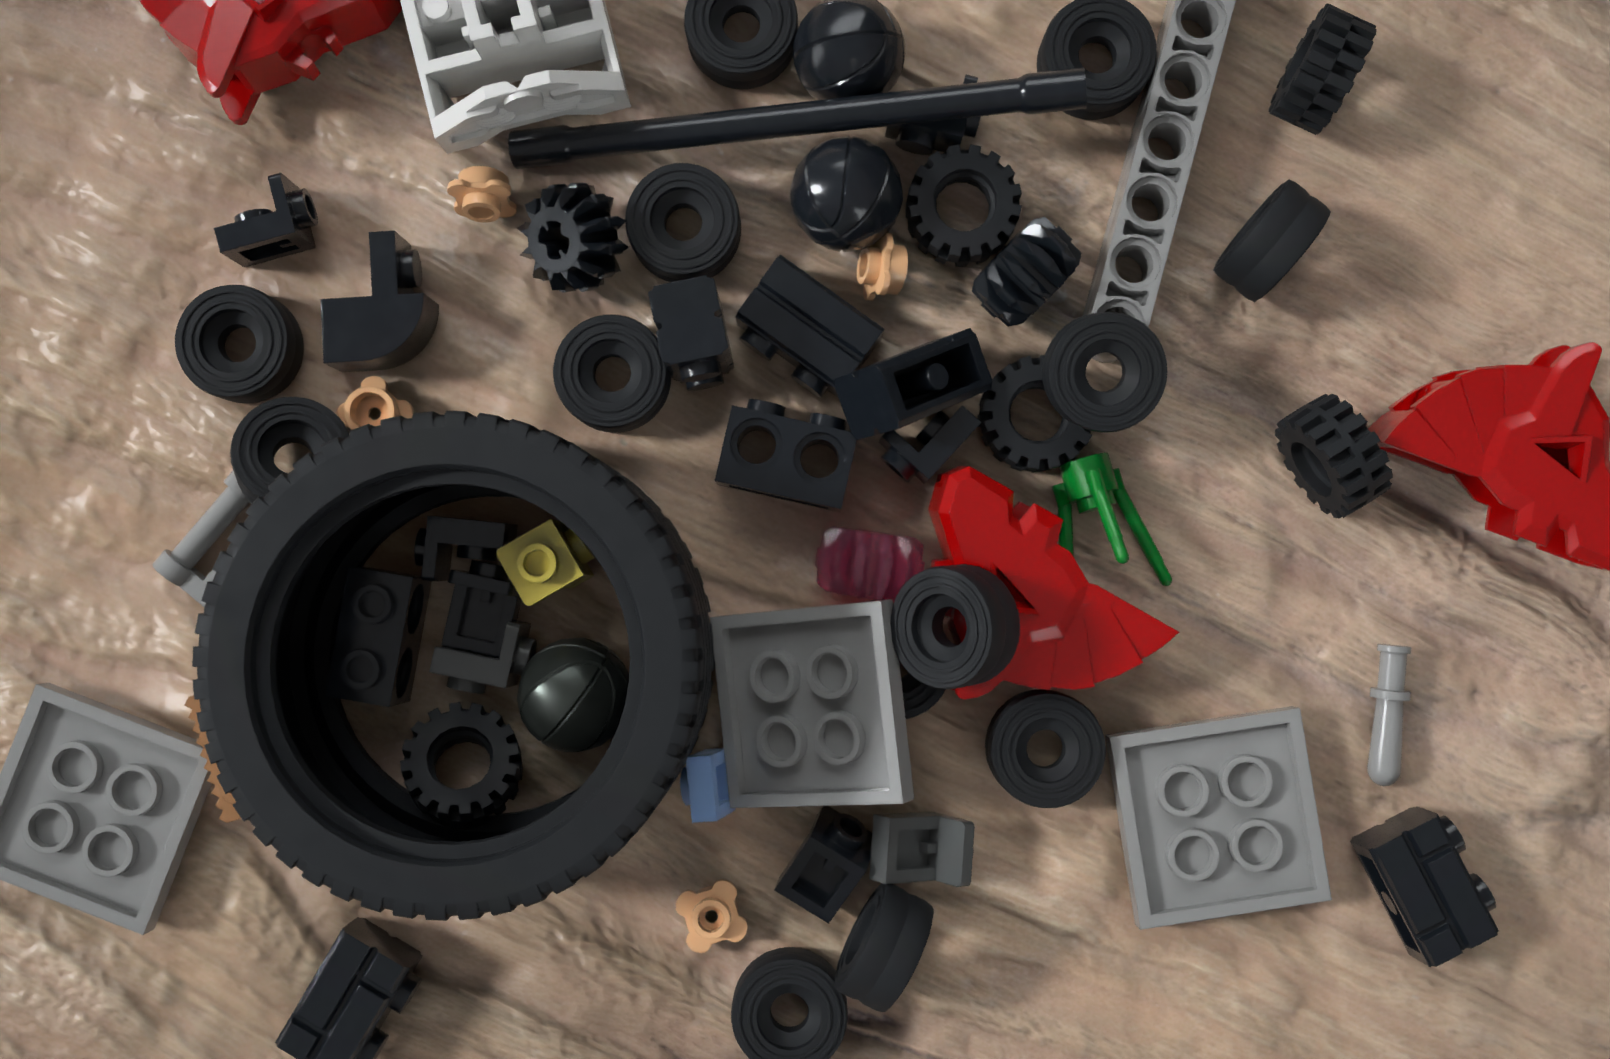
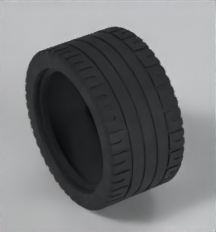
M431 411L413 413L412 418L409 419L403 416L383 419L379 426L367 424L351 430L349 437L341 438L337 436L322 444L320 452L316 454L308 453L293 464L294 470L289 474L281 473L268 485L270 491L265 497L258 496L246 510V514L249 516L245 519L244 523L238 522L227 538L231 543L226 551H220L212 568L216 571L213 581H207L201 600L206 603L204 613H198L195 634H199L198 646H193L192 667H197L198 679L193 680L194 700L199 699L201 712L196 713L200 732L206 731L209 743L204 746L210 763L217 764L221 774L216 777L225 794L231 792L236 801L233 807L244 822L249 820L255 827L253 830L254 835L265 847L272 845L278 851L276 853L278 859L290 869L296 866L302 870V877L317 887L324 884L331 888L330 894L349 902L352 899L361 901V907L377 912H382L384 909L393 910V916L411 919L417 915H425L426 920L447 921L451 916H458L459 920L481 918L486 912H491L493 916L512 912L520 904L528 907L545 900L552 891L558 894L575 885L583 876L586 878L599 869L608 859V856L613 857L640 830L680 774L698 740V733L704 724L713 686L711 671L715 669L712 624L709 622L708 612H711L708 596L705 595L704 583L698 568L693 566L691 561L693 557L686 543L682 541L677 529L668 518L664 517L656 503L628 478L575 444L544 429L540 431L531 424L514 419L507 420L497 415L479 413L476 417L466 411H446L445 415ZM479 497L524 499L552 514L570 528L594 554L614 587L623 611L630 653L629 684L624 710L607 752L594 772L578 789L558 800L536 808L502 813L498 817L496 814H491L486 817L488 823L476 826L475 821L467 822L465 828H454L450 822H444L441 825L432 821L427 813L423 814L412 800L407 788L400 785L384 772L369 756L347 719L341 699L325 696L348 566L363 567L364 563L378 546L393 532L419 515L447 503Z

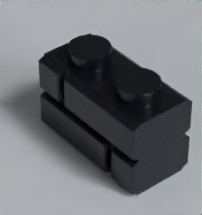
M782 255L775 259L760 280L758 286L754 288L735 316L737 326L744 330L739 338L743 344L768 361L772 359L775 353L796 367L791 377L819 398H822L827 390L838 397L834 387L835 378L859 370L882 339L885 330Z
M704 275L653 286L654 288L648 292L653 320L658 328L656 335L661 359L673 380L686 383L688 391L703 390L722 385L724 383L723 374H728L735 367L727 336L722 304L714 279Z
M971 328L835 378L834 387L850 431L857 440L879 433L882 434L902 428L992 389L993 381L976 333Z
M1412 807L1385 820L1384 824L1376 825L1352 837L1350 842L1410 956L1428 967H1437L1462 954L1464 949H1472L1498 935L1499 930L1489 911L1496 908L1495 899L1485 882L1477 874H1469L1459 855V853L1466 850L1464 839L1448 817L1444 815L1439 817L1437 813Z
M357 917L340 931L275 1042L277 1047L296 1059H376L389 1037L387 1033L380 1030L391 1009L399 1014L403 1012L422 981L413 972L423 955H421L419 950L399 938L389 936L387 931L367 919Z

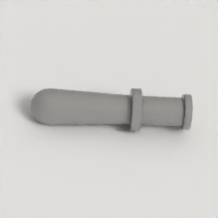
M1377 644V650L1380 651L1378 685L1377 687L1370 688V697L1376 698L1367 771L1370 779L1377 785L1390 786L1399 779L1401 774L1403 702L1411 700V692L1404 690L1407 654H1411V647Z

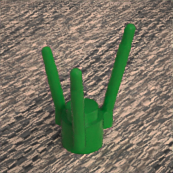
M1107 452L1098 453L1059 466L1063 483L1052 486L1058 507V517L1063 519L1059 534V545L1070 551L1074 557L1072 504L1076 503L1079 514L1098 510L1116 560L1120 564L1128 562L1129 555L1112 507L1117 502L1160 583L1163 586L1171 585L1172 577L1163 562L1164 560L1125 489L1120 469L1112 468L1109 454Z

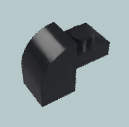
M395 230L369 232L372 296L320 299L323 363L341 372L387 370L403 365L416 357L426 347L436 329L439 317V304L424 293H414L413 289L420 288L422 284V266L419 253L416 249H411V244Z

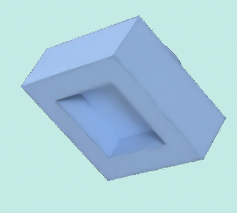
M724 748L704 749L688 756L686 767L682 769L680 777L681 796L685 805H690L692 823L718 821L735 811V808H730Z

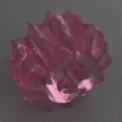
M833 526L823 531L820 547H817L815 562L817 568L816 582L826 592L874 600L893 599L894 602L903 585L914 575L924 570V545L911 536Z

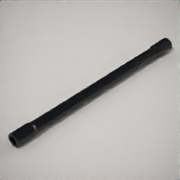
M1085 68L1028 73L1014 79L580 127L559 125L514 130L509 133L508 137L509 155L516 169L569 164L578 159L1017 112L1030 115L1086 109Z

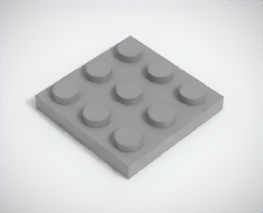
M893 599L710 617L730 808L904 804L914 799L900 663L891 635L890 621Z
M51 683L36 684L0 773V880L141 935L154 930L212 784L207 781L211 772L204 769L207 759L199 756L204 747L196 744L197 740L62 687Z
M1289 706L1105 735L1134 921L1140 930L1332 900L1300 708Z

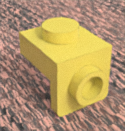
M554 519L547 520L504 545L496 553L520 598L527 606H533L563 588H575L594 576L587 562L595 558L594 554L571 529H567L565 524Z

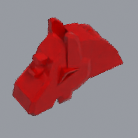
M139 0L146 11L160 24L171 42L179 48L190 63L197 67L200 81L206 91L213 98H220L223 110L236 125H245L262 92L295 82L301 76L314 81L321 74L314 63L324 53L332 51L335 56H338L344 49L343 46L387 30L402 10L400 0Z
M1587 342L1572 348L1567 345H1561L1547 349L1535 356L1528 365L1476 367V369L1450 371L1434 376L1432 381L1410 391L1389 406L1390 410L1368 428L1370 432L1375 431L1380 439V442L1377 443L1379 448L1387 453L1444 474H1452L1474 501L1488 506L1485 530L1517 541L1519 537L1536 543V549L1582 566L1610 572V418L1590 385L1602 353V348L1597 343Z
M956 466L938 474L928 511L944 558L931 560L930 568L967 564L978 566L993 573L1011 592L1020 618L1019 642L1010 663L997 676L984 683L951 689L955 690L956 695L960 699L977 698L987 694L1003 680L1050 690L1051 687L1072 690L1095 687V683L1119 676L1142 664V659L1162 648L1179 633V631L1100 586L1089 583L1071 552L1057 544L1063 523L1062 518L1035 503L1029 507L1018 501L1013 507V490L971 466ZM951 607L944 617L954 643L959 645L966 635V621L959 610Z

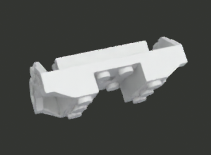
M400 0L434 138L447 154L479 146L500 132L563 115H602L631 107L605 0ZM605 59L602 71L564 70ZM522 80L518 88L510 84ZM471 93L456 104L450 99Z

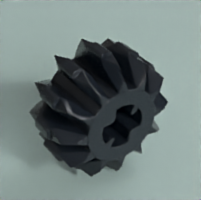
M581 182L570 183L569 186L566 184L550 185L546 189H541V198H535L533 201L524 204L531 222H525L516 229L528 237V247L520 256L535 260L533 278L543 281L549 280L552 290H559L563 293L576 290L585 292L595 290L600 285H604V278L612 277L615 273L621 271L615 255L622 254L629 246L618 239L617 230L627 220L619 216L610 215L614 198L605 194H596L594 185Z
M1046 217L1033 219L974 279L972 292L982 302L981 306L993 318H999L1008 327L1022 324L1048 301L1064 284L1067 278L1075 272L1076 267L1080 263L1082 253L1071 242L1072 238L1059 225L1057 227L1054 226Z

